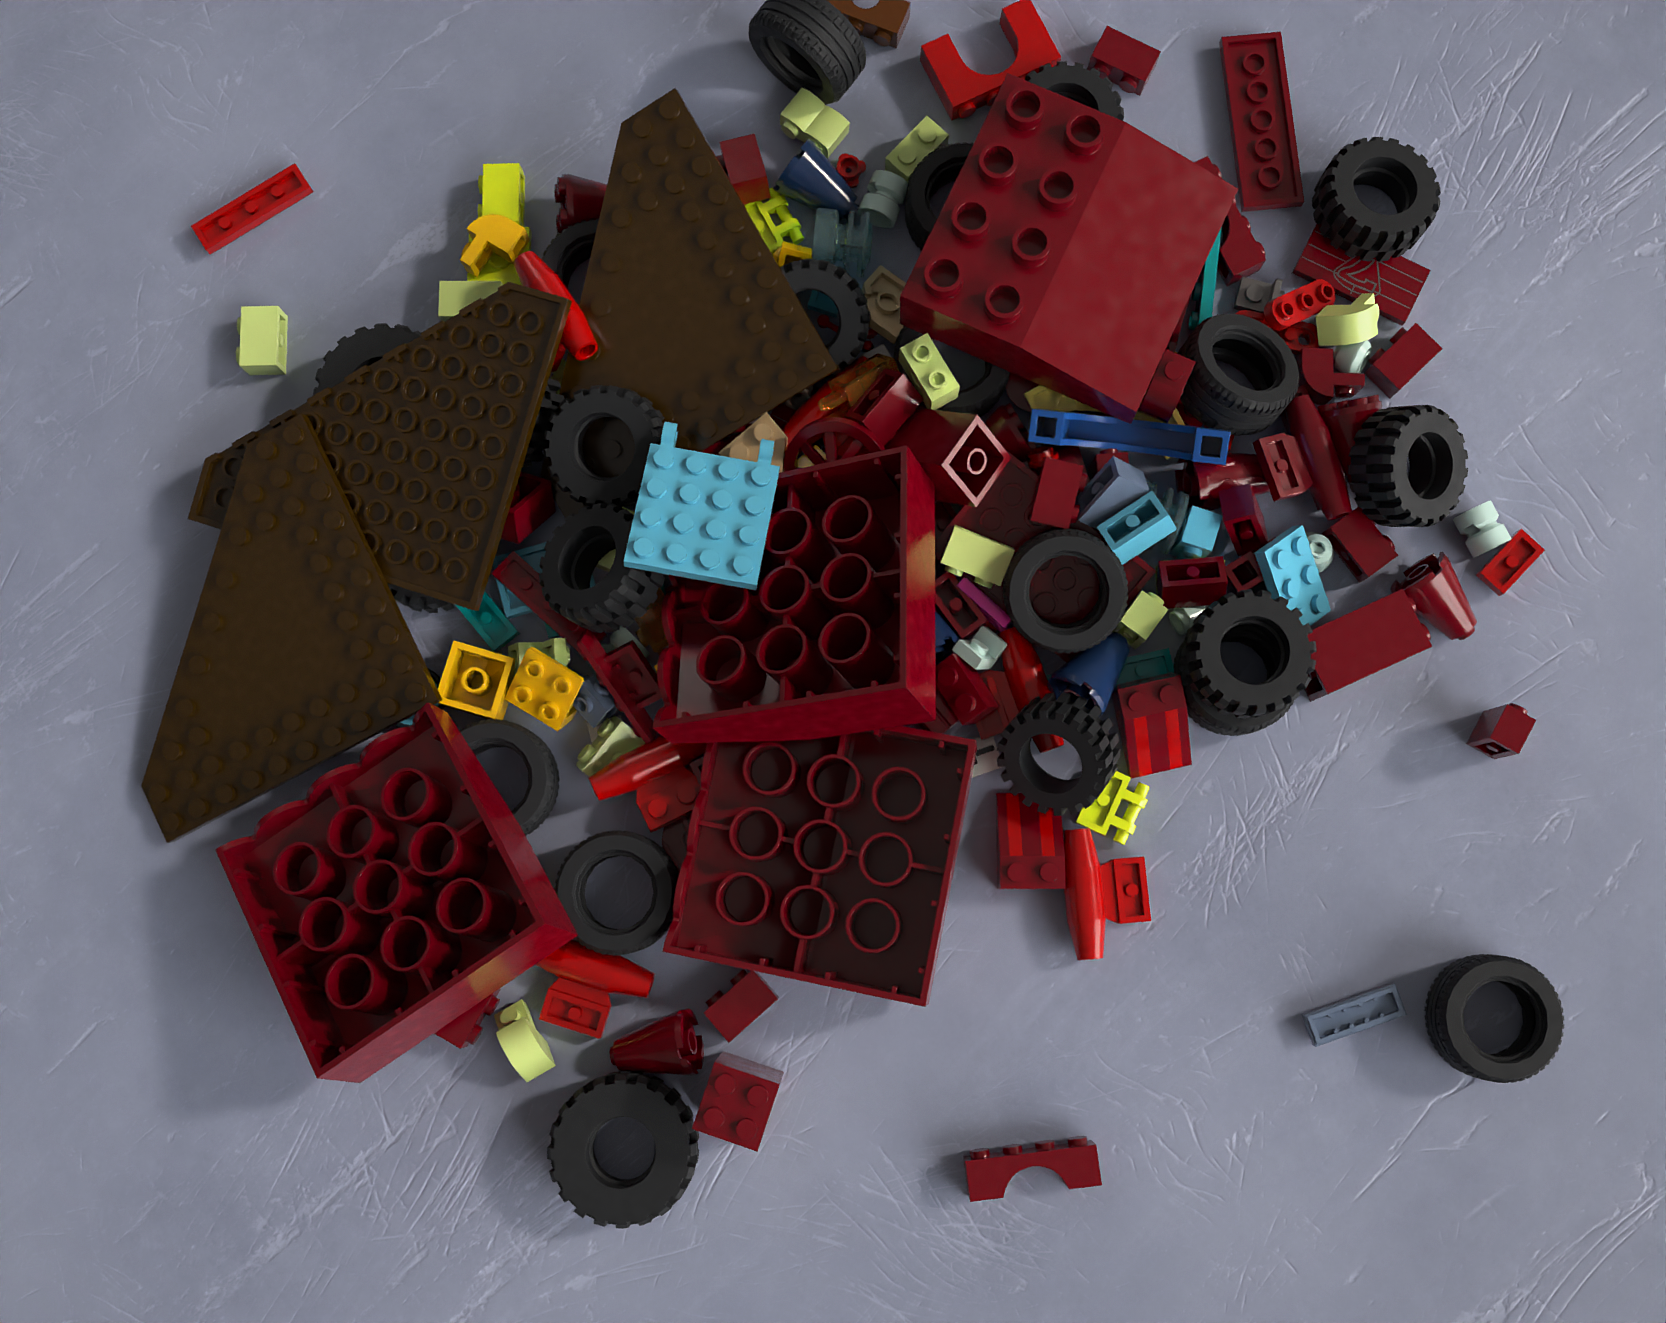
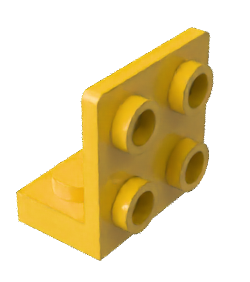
M530 647L527 649L504 699L554 730L559 731L573 720L577 712L572 705L584 682V678L538 649Z

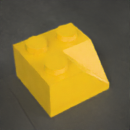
M453 641L438 686V691L442 698V701L438 702V704L486 719L503 720L509 704L504 698L514 678L515 658Z

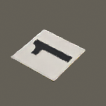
M980 737L973 739L977 742V753L972 778L1002 768L997 765V758L1000 754L997 751L994 737L981 740Z

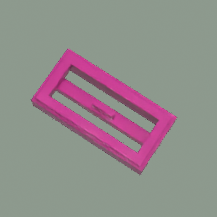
M963 578L956 585L974 601L988 622L999 632L1004 631L1011 622L1009 615L971 581Z

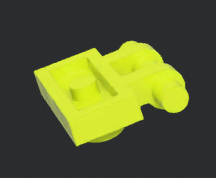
M772 187L769 189L771 196L769 201L765 203L756 201L744 204L770 251L774 254L782 246L783 237L790 236L794 244L801 243L805 238L800 231L801 225L797 218L792 217L787 208L789 203L785 196L777 193ZM777 213L782 224L775 226L769 215Z
M1116 771L1092 805L1086 809L1084 807L1080 809L1075 823L1085 828H1090L1091 831L1102 836H1106L1111 825L1117 829L1113 841L1125 845L1129 834L1133 835L1136 825L1134 823L1140 809H1144L1148 801L1146 795L1150 787L1138 782L1133 793L1126 789L1131 777ZM1121 799L1129 803L1123 818L1115 816Z

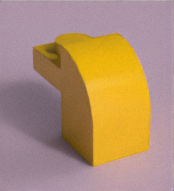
M496 214L481 216L466 228L473 241L468 242L464 246L460 261L468 273L477 277L493 253L514 264L515 259L522 253L530 238L524 227L505 216Z

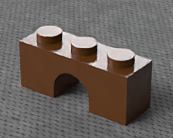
M827 0L849 20L859 36L872 39L880 46H891L897 49L910 18L911 2L906 0H879L875 6L865 9L856 6L853 3L854 0Z

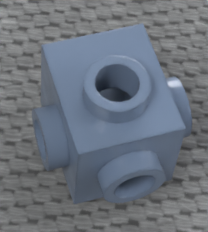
M596 674L592 677L589 675L583 677L584 682L573 702L575 709L593 728L614 716L618 711L613 696L607 687H603L599 683Z

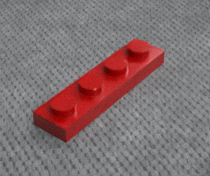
M294 163L191 225L205 250L211 255L314 191L298 166Z

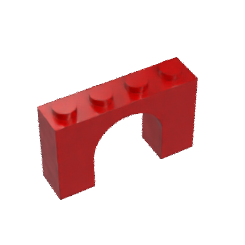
M1020 0L1002 8L999 25L1015 54V61L1003 72L986 75L971 70L961 59L949 34L921 46L920 62L951 121L959 117L967 118L982 106H992L1008 73L1024 80L1025 76L1031 71L1039 73L1040 66L1050 63L1051 67H1055L1057 61H1061V55L1031 0Z

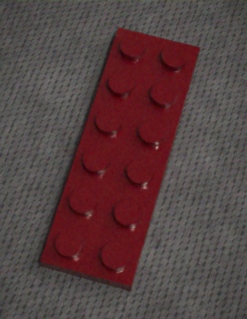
M1281 32L1221 37L1219 47L1241 212L1301 207L1305 201Z

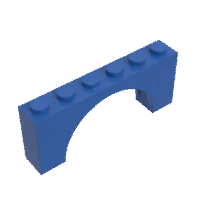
M1032 409L1028 442L1104 449L1115 448L1122 451L1226 465L1231 431L1135 419L1129 424L1109 416L1049 409Z

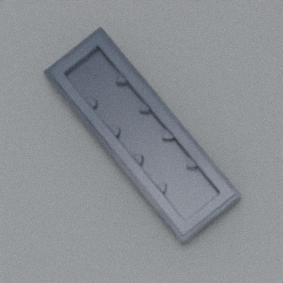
M1390 983L1302 1014V1018L1312 1045L1317 1047L1407 1015L1396 984Z

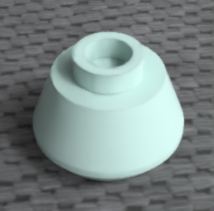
M1366 340L1355 344L1336 346L1333 351L1334 367L1340 373L1361 374L1372 351L1370 342Z
M1306 532L1316 566L1320 573L1326 570L1333 561V546L1324 535L1318 532Z

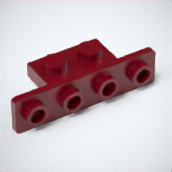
M584 630L576 642L581 657L585 661H589L596 671L599 683L603 687H607L613 696L617 709L620 712H624L631 722L635 735L642 738L645 744L652 742L656 737L657 731L653 729L654 721L644 707L662 698L657 674L634 640L606 653L592 631Z

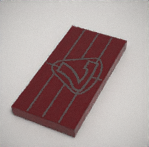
M1316 224L1292 273L1309 282L1323 279L1332 285L1336 295L1351 302H1354L1362 293H1374L1375 304L1379 306V315L1402 326L1406 322L1431 270L1402 256L1392 258L1391 256L1389 260L1381 262L1377 261L1376 258H1373L1371 262L1360 260V256L1356 255L1351 258L1344 254L1346 251L1338 248L1336 250L1330 245L1331 240L1329 237L1324 238L1319 231L1321 224Z

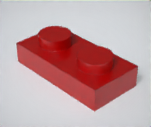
M1520 529L1484 565L1476 576L1498 596H1501L1519 579L1545 549L1523 529Z

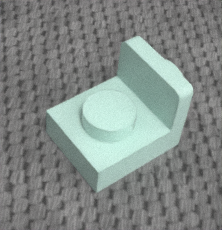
M982 626L972 640H958L952 650L974 669H991L1007 647V643L988 627Z

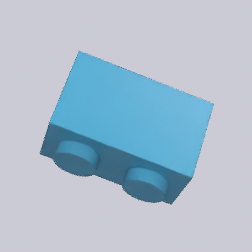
M1150 491L1097 526L1122 565L1177 530L1169 514L1153 491Z
M1192 505L1179 521L1169 554L1176 556V560L1205 558L1212 552L1223 516Z

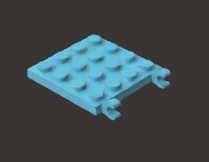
M664 422L661 444L650 443L624 557V567L756 590L780 466L771 465L774 441L761 439L758 461H747L675 448L678 424Z

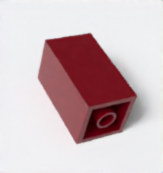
M916 408L915 413L907 418L896 431L893 439L884 445L885 450L906 445L909 447L935 485V500L972 507L978 506L1011 459V456L978 415Z
M1401 589L1319 626L1307 635L1309 642L1316 641L1317 649L1316 652L1311 654V659L1316 660L1315 670L1308 674L1311 680L1304 689L1310 702L1432 647L1430 632L1423 623H1420L1415 613L1416 605L1411 596L1406 595L1404 590Z
M723 1051L714 1062L692 1129L758 1152L784 1072Z

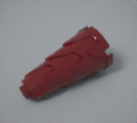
M1227 453L1226 465L1194 462L1178 458L1177 464L1184 463L1182 470H1175L1176 489L1182 508H1191L1193 505L1208 511L1221 508L1219 491L1237 485L1250 483L1255 496L1270 492L1256 454Z

